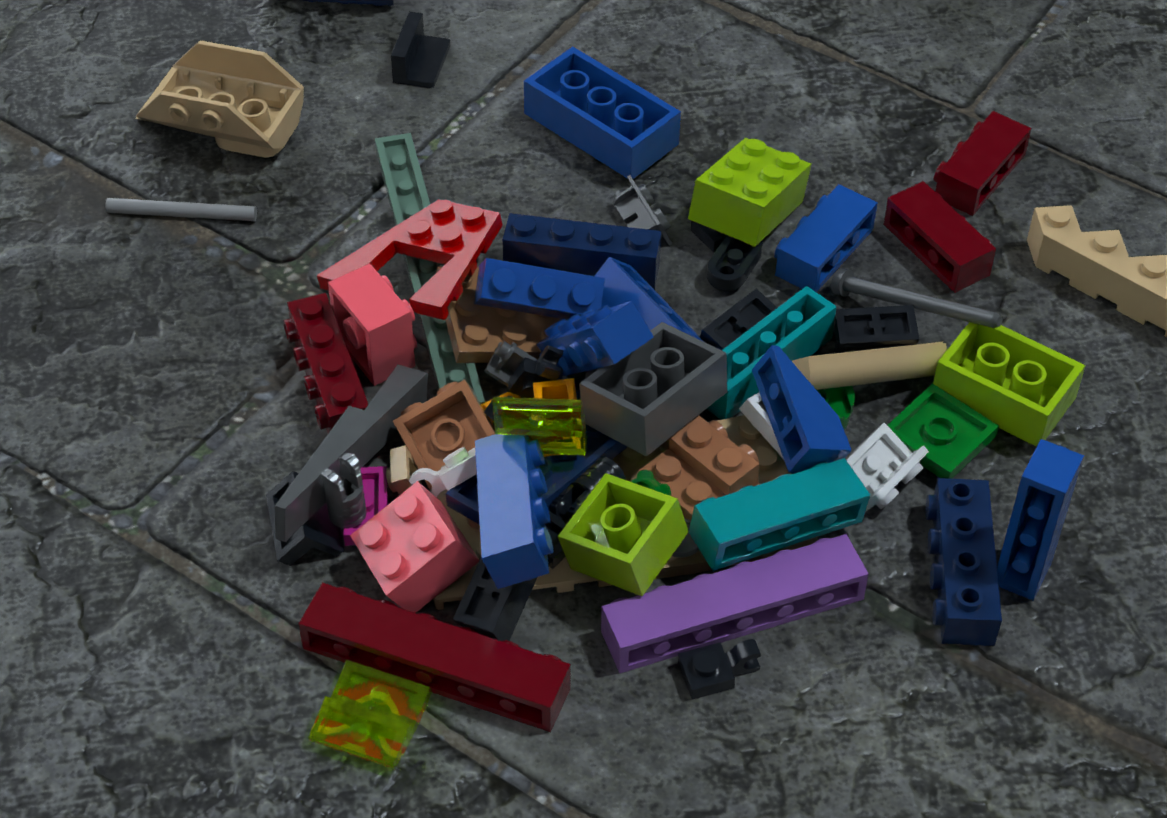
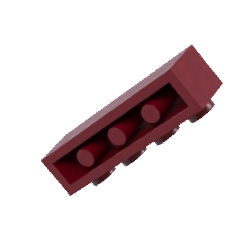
M326 293L287 302L289 319L283 320V325L288 342H295L296 347L293 348L298 370H305L307 376L303 378L309 400H316L317 405L314 406L318 426L320 430L326 428L327 433H329L348 406L365 410L368 406V401Z

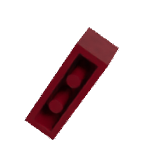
M992 111L983 122L978 121L975 124L970 137L965 142L960 141L957 144L952 157L947 162L942 161L939 164L933 178L934 182H937L935 192L939 193L950 206L974 216L1026 155L1032 128Z
M924 181L888 197L883 225L954 293L990 276L996 248L989 239L983 237L968 223L964 216L956 212L939 193L935 192Z

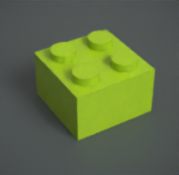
M605 473L560 532L558 538L572 570L643 597L689 531L678 498Z

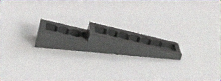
M397 365L365 410L348 406L276 503L275 539L286 542L326 503L321 474L325 469L334 470L335 473L340 472V463L338 461L345 453L355 454L361 469L398 433L393 420L400 417L401 412L406 407L414 403H424L427 401V372Z

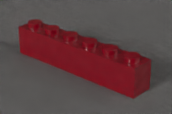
M322 582L299 622L302 647L305 650L548 732L552 731L571 689V664L563 662L554 655L538 654L523 649L514 642L508 640L499 641L481 635L469 627H456L438 621L435 617L426 613L417 614L399 608L386 600L377 601L359 595L347 587H335Z

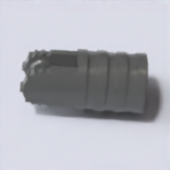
M345 453L338 461L340 463V472L335 473L334 470L327 468L321 474L329 520L339 528H352L362 523L366 517L367 510L359 460L355 454Z

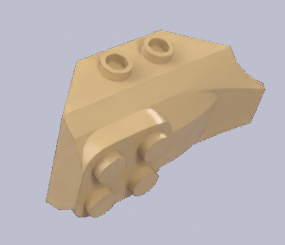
M200 40L173 65L138 112L135 119L215 137L216 144L224 150L268 158L283 149L297 128L303 106L304 86L265 52Z

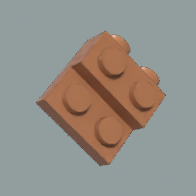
M465 379L459 383L451 382L444 385L437 391V396L424 403L418 402L406 407L401 412V416L393 420L418 469L429 468L439 471L445 465L443 459L452 452L462 447H465L468 452L475 448V440L496 434L476 395ZM425 480L429 490H431L432 486L430 482Z
M698 416L670 437L668 449L638 470V472L650 470L659 483L669 485L671 496L678 498L684 518L691 520L694 506L703 500L711 497L725 496L737 492L745 486H756L760 463L757 454L750 446L742 444L738 447L728 439L727 431L721 423L715 420L708 423Z

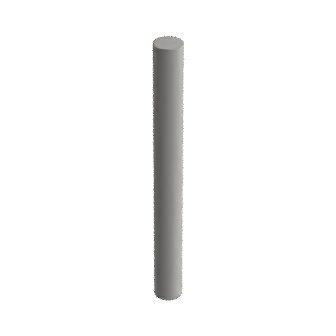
M121 198L106 199L107 213L256 221L257 219L256 206Z

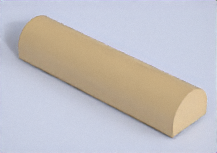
M935 342L808 356L792 360V362L816 390L935 376L937 362L947 351L946 343Z

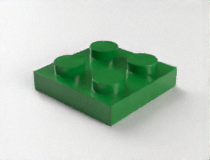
M933 383L887 425L912 453L924 445L929 452L919 463L939 478L953 479L997 436L999 425Z

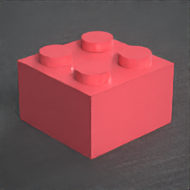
M369 263L328 282L331 308L349 355L374 386L386 381L397 365L409 368L415 367L414 349L417 348V341L412 328L415 314L406 299L401 300L394 292L387 276H380Z
M418 481L350 535L385 595L402 609L414 613L419 611L480 561L443 503Z

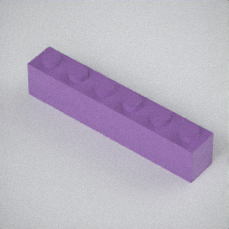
M847 534L834 538H822L811 545L794 550H782L773 556L753 562H741L733 568L716 573L700 574L692 580L679 584L659 586L651 592L645 593L643 597L638 595L631 598L616 599L610 604L602 606L601 633L619 673H623L676 657L678 653L719 642L722 643L864 600L869 573Z

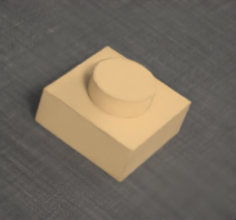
M406 445L390 449V467L386 469V478L391 491L398 492L401 495L412 486L409 479L418 470Z

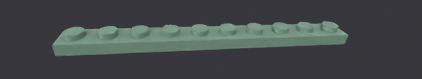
M411 133L375 138L376 153L395 226L430 205ZM403 255L413 295L436 274L438 266L443 267L445 264ZM418 314L438 390L448 383H459L465 379L472 388L479 403H485L475 363H456L446 320Z

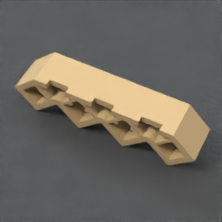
M1072 205L1034 208L1027 242L1035 267L1048 274L1054 270L1069 278L1070 286L1094 299L1100 295L1117 304L1116 310L1143 325L1147 321L1166 330L1164 336L1167 337V255L1129 257L1119 230L1081 232Z

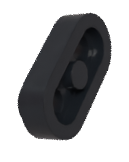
M727 235L708 262L707 279L709 283L723 291H731L741 287L761 258L763 241L755 247Z

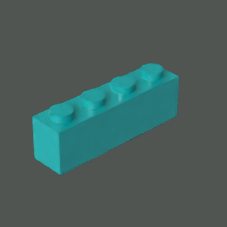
M806 286L725 347L722 351L727 353V393L710 405L707 410L720 420L732 418L740 412L739 408L748 398L759 393L752 369L771 345L779 346L791 361L811 356L832 339L837 306Z
M845 458L830 463L822 462L810 469L795 474H784L775 480L760 485L745 486L737 492L703 500L694 506L689 534L712 571L860 523L863 520L871 495Z

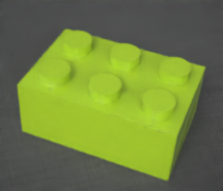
M744 138L696 179L688 219L756 247L803 202L812 164L801 160L794 153L781 152L768 147L761 140Z
M969 322L937 362L933 384L999 425L1000 429L1037 447L1040 439H1047L1076 399L1086 365L1002 325L997 328H990Z

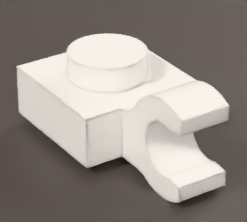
M462 447L452 452L443 459L445 465L439 471L429 468L416 470L411 475L409 482L413 485L420 480L429 481L432 486L430 492L437 498L442 491L446 489L449 491L477 474L475 448L467 452L465 447Z

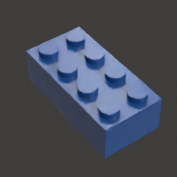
M571 47L524 80V114L626 178L630 175L634 179L679 145L681 111L575 47Z

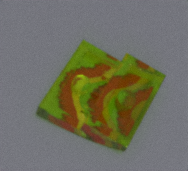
M493 397L495 434L528 435L531 441L538 440L543 454L586 455L587 437L582 400Z
M346 660L331 698L325 696L308 740L395 769L420 723L432 691L428 686Z

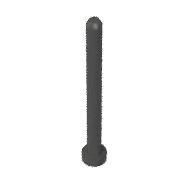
M843 268L835 272L831 282L832 292L843 297L848 296L850 293H855L903 306L914 305L915 309L990 328L1000 327L1003 320L1002 316L997 312L855 278L851 270Z

